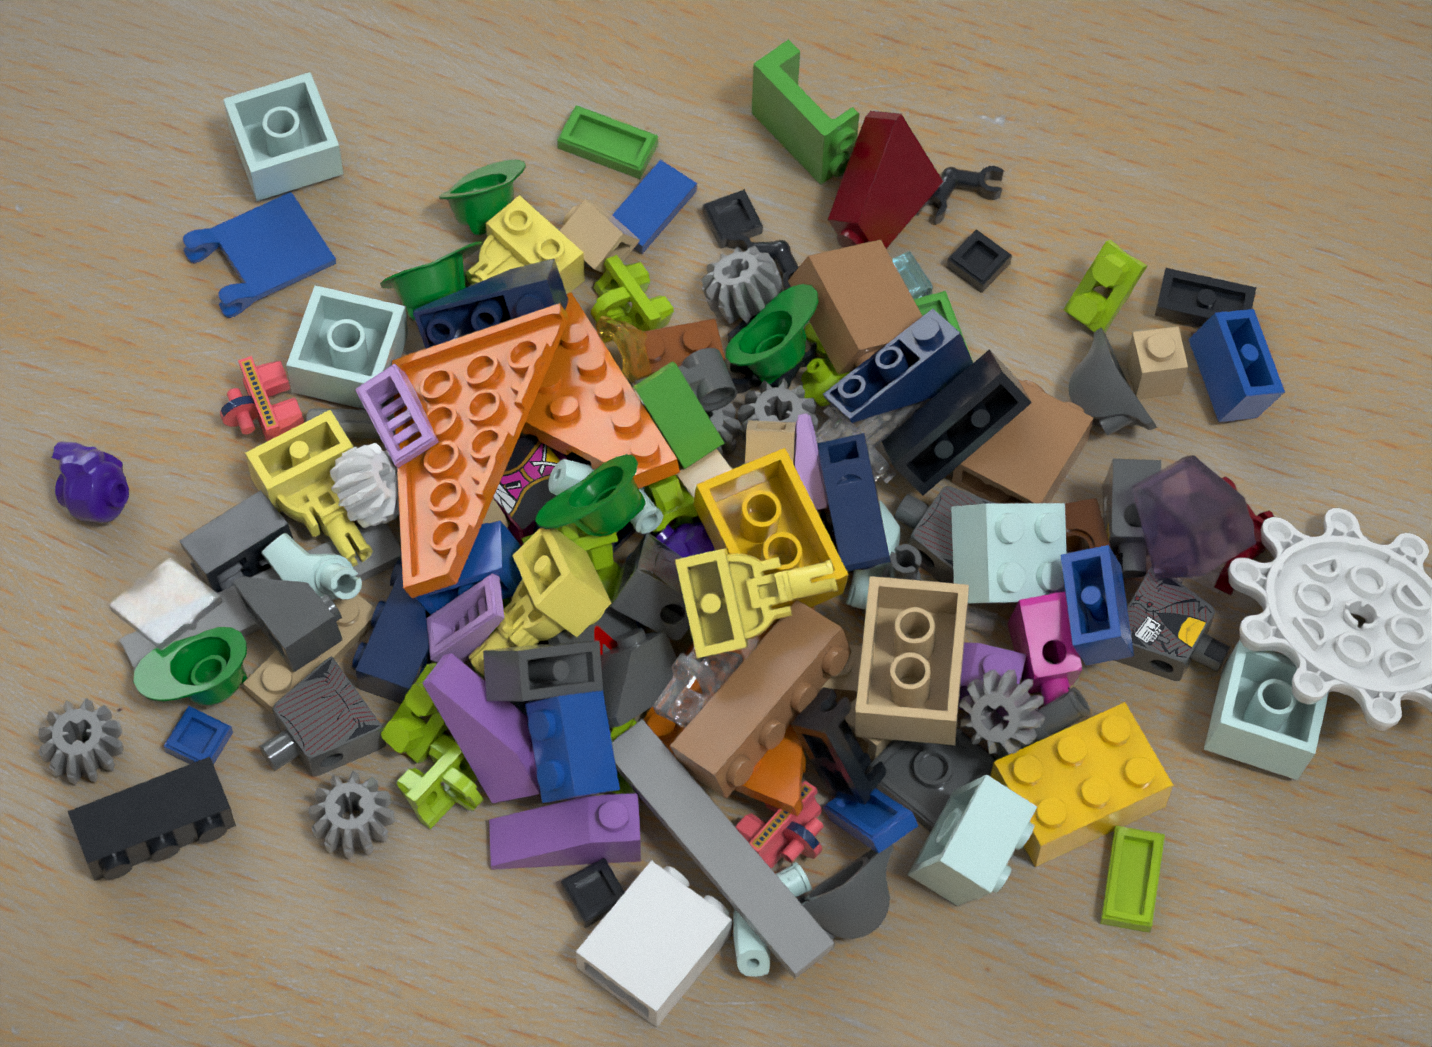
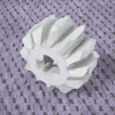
M373 443L358 448L354 447L344 452L341 457L335 460V467L330 470L331 478L335 482L331 490L338 495L340 500L338 506H343L347 510L350 521L357 520L363 528L377 526L381 523L385 524L397 518L399 514L397 466H395L387 450L382 451L378 444Z

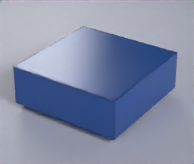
M188 706L166 741L164 749L167 754L188 764L210 757L214 765L232 736L233 730L230 725Z

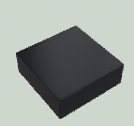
M745 189L703 204V214L720 249L728 246V238L733 235L739 234L752 238L763 234V224Z
M976 229L947 259L946 267L983 293L1010 265L1012 255Z
M605 858L561 880V888L585 928L602 920L625 893Z

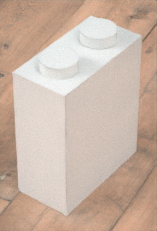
M651 860L576 951L577 969L657 1028L731 937L732 919L728 917L729 911L717 899L709 895L702 898L691 890L688 880L676 869L670 866H666L663 869Z

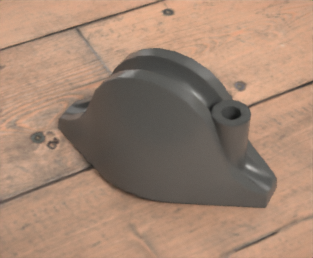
M1100 327L1094 334L1092 347L1087 356L1074 369L1070 377L1068 388L1071 402L1084 409L1085 414L1093 417L1092 425L1102 427L1107 436L1126 425H1137L1147 430L1157 428L1150 415L1131 390L1106 333Z
M893 844L879 854L872 849L831 878L797 899L831 939H834L836 936L847 939L864 937L876 930L885 919L890 903L886 870L890 855L894 850Z

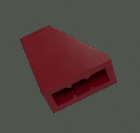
M870 111L865 116L827 219L838 235L837 241L842 248L881 240L887 249L944 182L901 113Z

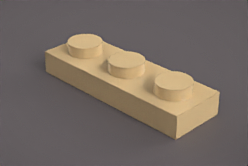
M359 594L349 600L341 598L332 600L342 616L337 621L343 638L341 642L296 672L290 668L276 650L243 683L245 691L273 714L272 708L275 703L322 662L332 656L338 663L372 628L371 620L375 608Z

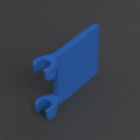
M292 192L212 228L190 231L183 237V243L186 246L184 254L191 263H198L204 260L220 247L242 281L239 284L225 286L218 292L219 299L221 300L219 308L227 318L239 315L261 298L336 264L335 256Z

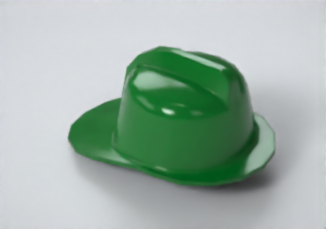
M518 159L505 160L481 167L464 176L451 189L439 195V198L448 200L459 224L469 226L472 233L476 236L487 233L486 222L514 200L513 181L525 170V162Z
M483 242L471 243L431 263L396 273L384 279L380 283L381 288H394L402 305L405 306L408 317L412 321H416L413 315L414 309L466 288L463 260L479 250Z
M800 284L779 293L760 311L749 325L731 339L726 347V359L733 365H747L759 381L763 382L765 380L769 384L793 369L805 355L806 333L804 326L815 313L819 302L818 292L812 285Z
M628 454L614 457L595 469L584 480L554 497L538 512L535 519L538 527L552 529L574 523L588 535L599 537L611 535L622 529L644 509L646 504L645 498L633 479L638 467L636 458Z
M216 627L195 636L167 643L152 650L140 660L134 670L133 682L138 692L149 700L165 702L187 697L196 704L203 706L222 703L230 698L240 685L247 680V674L242 664L247 655V642L242 633L232 627Z

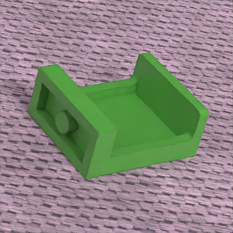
M788 39L753 63L751 113L811 176L822 185L833 176L840 177L844 175L858 136L859 113L851 107L837 118L831 119L798 86L800 50Z

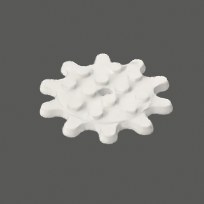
M1340 508L1328 510L1324 516V534L1317 537L1302 534L1292 524L1282 518L1271 517L1266 519L1261 527V541L1275 560L1269 563H1260L1248 558H1237L1232 561L1228 568L1230 585L1235 590L1255 599L1264 611L1258 615L1245 617L1241 622L1239 629L1240 641L1244 647L1252 651L1269 650L1286 655L1297 667V671L1292 678V694L1299 702L1310 705L1324 698L1328 692H1340L1352 697L1359 703L1366 722L1376 730L1385 731L1399 722L1402 717L1400 700L1418 702L1432 713V579L1425 573L1423 568V562L1429 553L1425 541L1414 534L1404 533L1397 536L1394 542L1389 545L1373 543L1363 536L1357 518L1347 510ZM1352 613L1365 618L1366 623L1361 628L1357 627L1358 621L1353 618Z

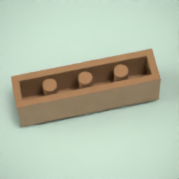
M796 600L791 606L792 616L780 618L670 745L676 759L692 777L726 799L736 787L742 786L748 781L758 761L769 749L775 748L781 742L788 726L817 696L818 691L830 677L839 674L843 670L849 655L852 653L842 627L799 600Z

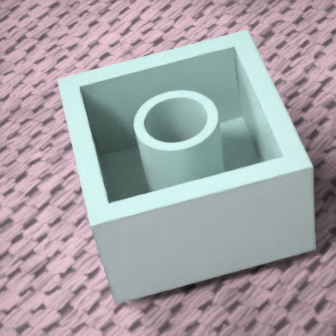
M311 72L223 99L229 129L256 201L344 174L339 144Z
M315 285L286 365L291 391L365 409L355 389L392 366V360L401 357L409 334L405 306ZM386 401L381 404L382 408H384Z
M1065 503L976 504L951 507L954 584L969 585L968 604L1018 603L1020 599L1065 592L1061 555L1067 554Z
M1239 640L1222 669L1204 750L1298 780L1316 753L1328 693L1314 704L1309 705L1299 702L1292 694V678L1297 671L1295 664L1286 655L1274 651L1249 650Z
M988 775L982 776L954 790L908 875L956 906L975 899L979 900L992 892L997 893L1011 873V867L1007 863L1015 849L1020 850L1033 832L1034 824L1030 820L1037 806Z

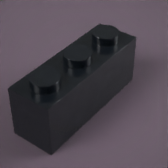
M989 349L886 437L882 444L892 465L924 496L1032 402L1019 380Z
M210 757L68 811L94 881L102 878L111 880L122 877L132 870V866L150 859L153 861L168 859L177 854L181 847L196 841L205 843L217 840L226 834L227 829L236 826L230 805Z

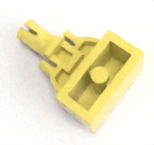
M519 195L486 222L487 239L480 249L478 262L466 271L468 282L474 285L509 269L555 258L567 294L585 281L584 252Z
M328 410L251 449L245 455L252 481L258 491L261 490L277 511H283L289 518L304 523L310 534L314 537L320 535L318 521L323 533L330 537L340 555L345 557L354 567L358 565L355 559L356 553L360 560L364 562L372 555L373 550L363 538L354 521L349 520L347 510L343 506H338L340 501L338 495L331 490L335 482L331 478L330 470L335 467V460L341 457L344 452L352 449L353 445L332 411Z
M540 527L512 555L523 579L516 588L511 602L504 608L505 618L497 626L498 629L469 655L473 666L484 676L483 650L537 645L539 641L551 639L564 629L578 637L589 625L596 623L604 614L605 609L611 604L588 553L556 528L544 529Z
M727 548L675 560L697 658L746 648L749 646L747 640L763 633L775 619L792 616L790 606L772 609L771 606L774 604L838 591L835 578L818 582L810 581L811 578L834 573L831 559L823 563L764 575L763 572L781 567L779 557L760 561L746 554H728Z

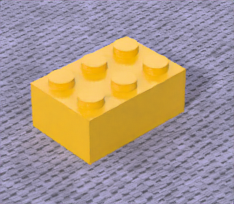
M786 448L696 484L693 505L715 550L727 548L728 554H746L760 561L779 557L781 567L765 570L763 572L764 575L823 563L831 559L834 573L814 577L810 581L818 582L835 578L838 588L837 592L831 591L774 604L771 606L772 609L786 606L791 607L796 600L811 608L844 593L849 574ZM775 619L772 622V624L778 622L780 619Z
M1126 702L1022 748L1016 753L994 761L990 776L1037 806L1030 820L1034 824V829L1024 845L1035 867L1113 832L1116 825L1124 827L1165 808L1173 788V783Z

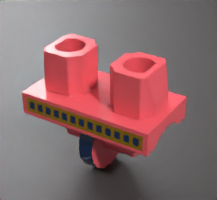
M252 356L238 360L244 376L242 379L248 396H242L239 388H233L227 392L229 402L220 410V416L225 425L230 427L239 426L242 434L246 435L255 431L253 420L257 418L267 442L304 423L302 412L295 397L271 405L268 397L290 390L289 381L281 361L266 363L256 367Z
M807 781L802 783L801 801L803 809L799 816L766 804V807L775 813L767 823L750 813L746 814L735 826L771 869L782 857L789 863H792L800 853L814 859L822 852V846L815 837L824 827L822 822L817 819L822 813V808L814 797L818 793L817 788Z

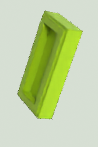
M1115 826L1100 924L1150 933L1153 924L1165 834Z

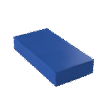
M662 160L654 166L612 214L640 239L634 248L636 251L643 254L697 192V183Z
M876 788L870 793L871 799L865 805L836 797L824 806L831 822L878 854L919 826L913 812Z

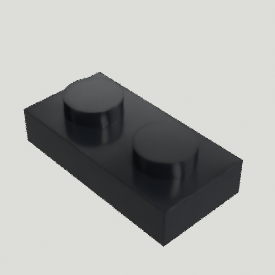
M1165 268L1155 316L1202 326L1214 313L1252 309L1257 287Z

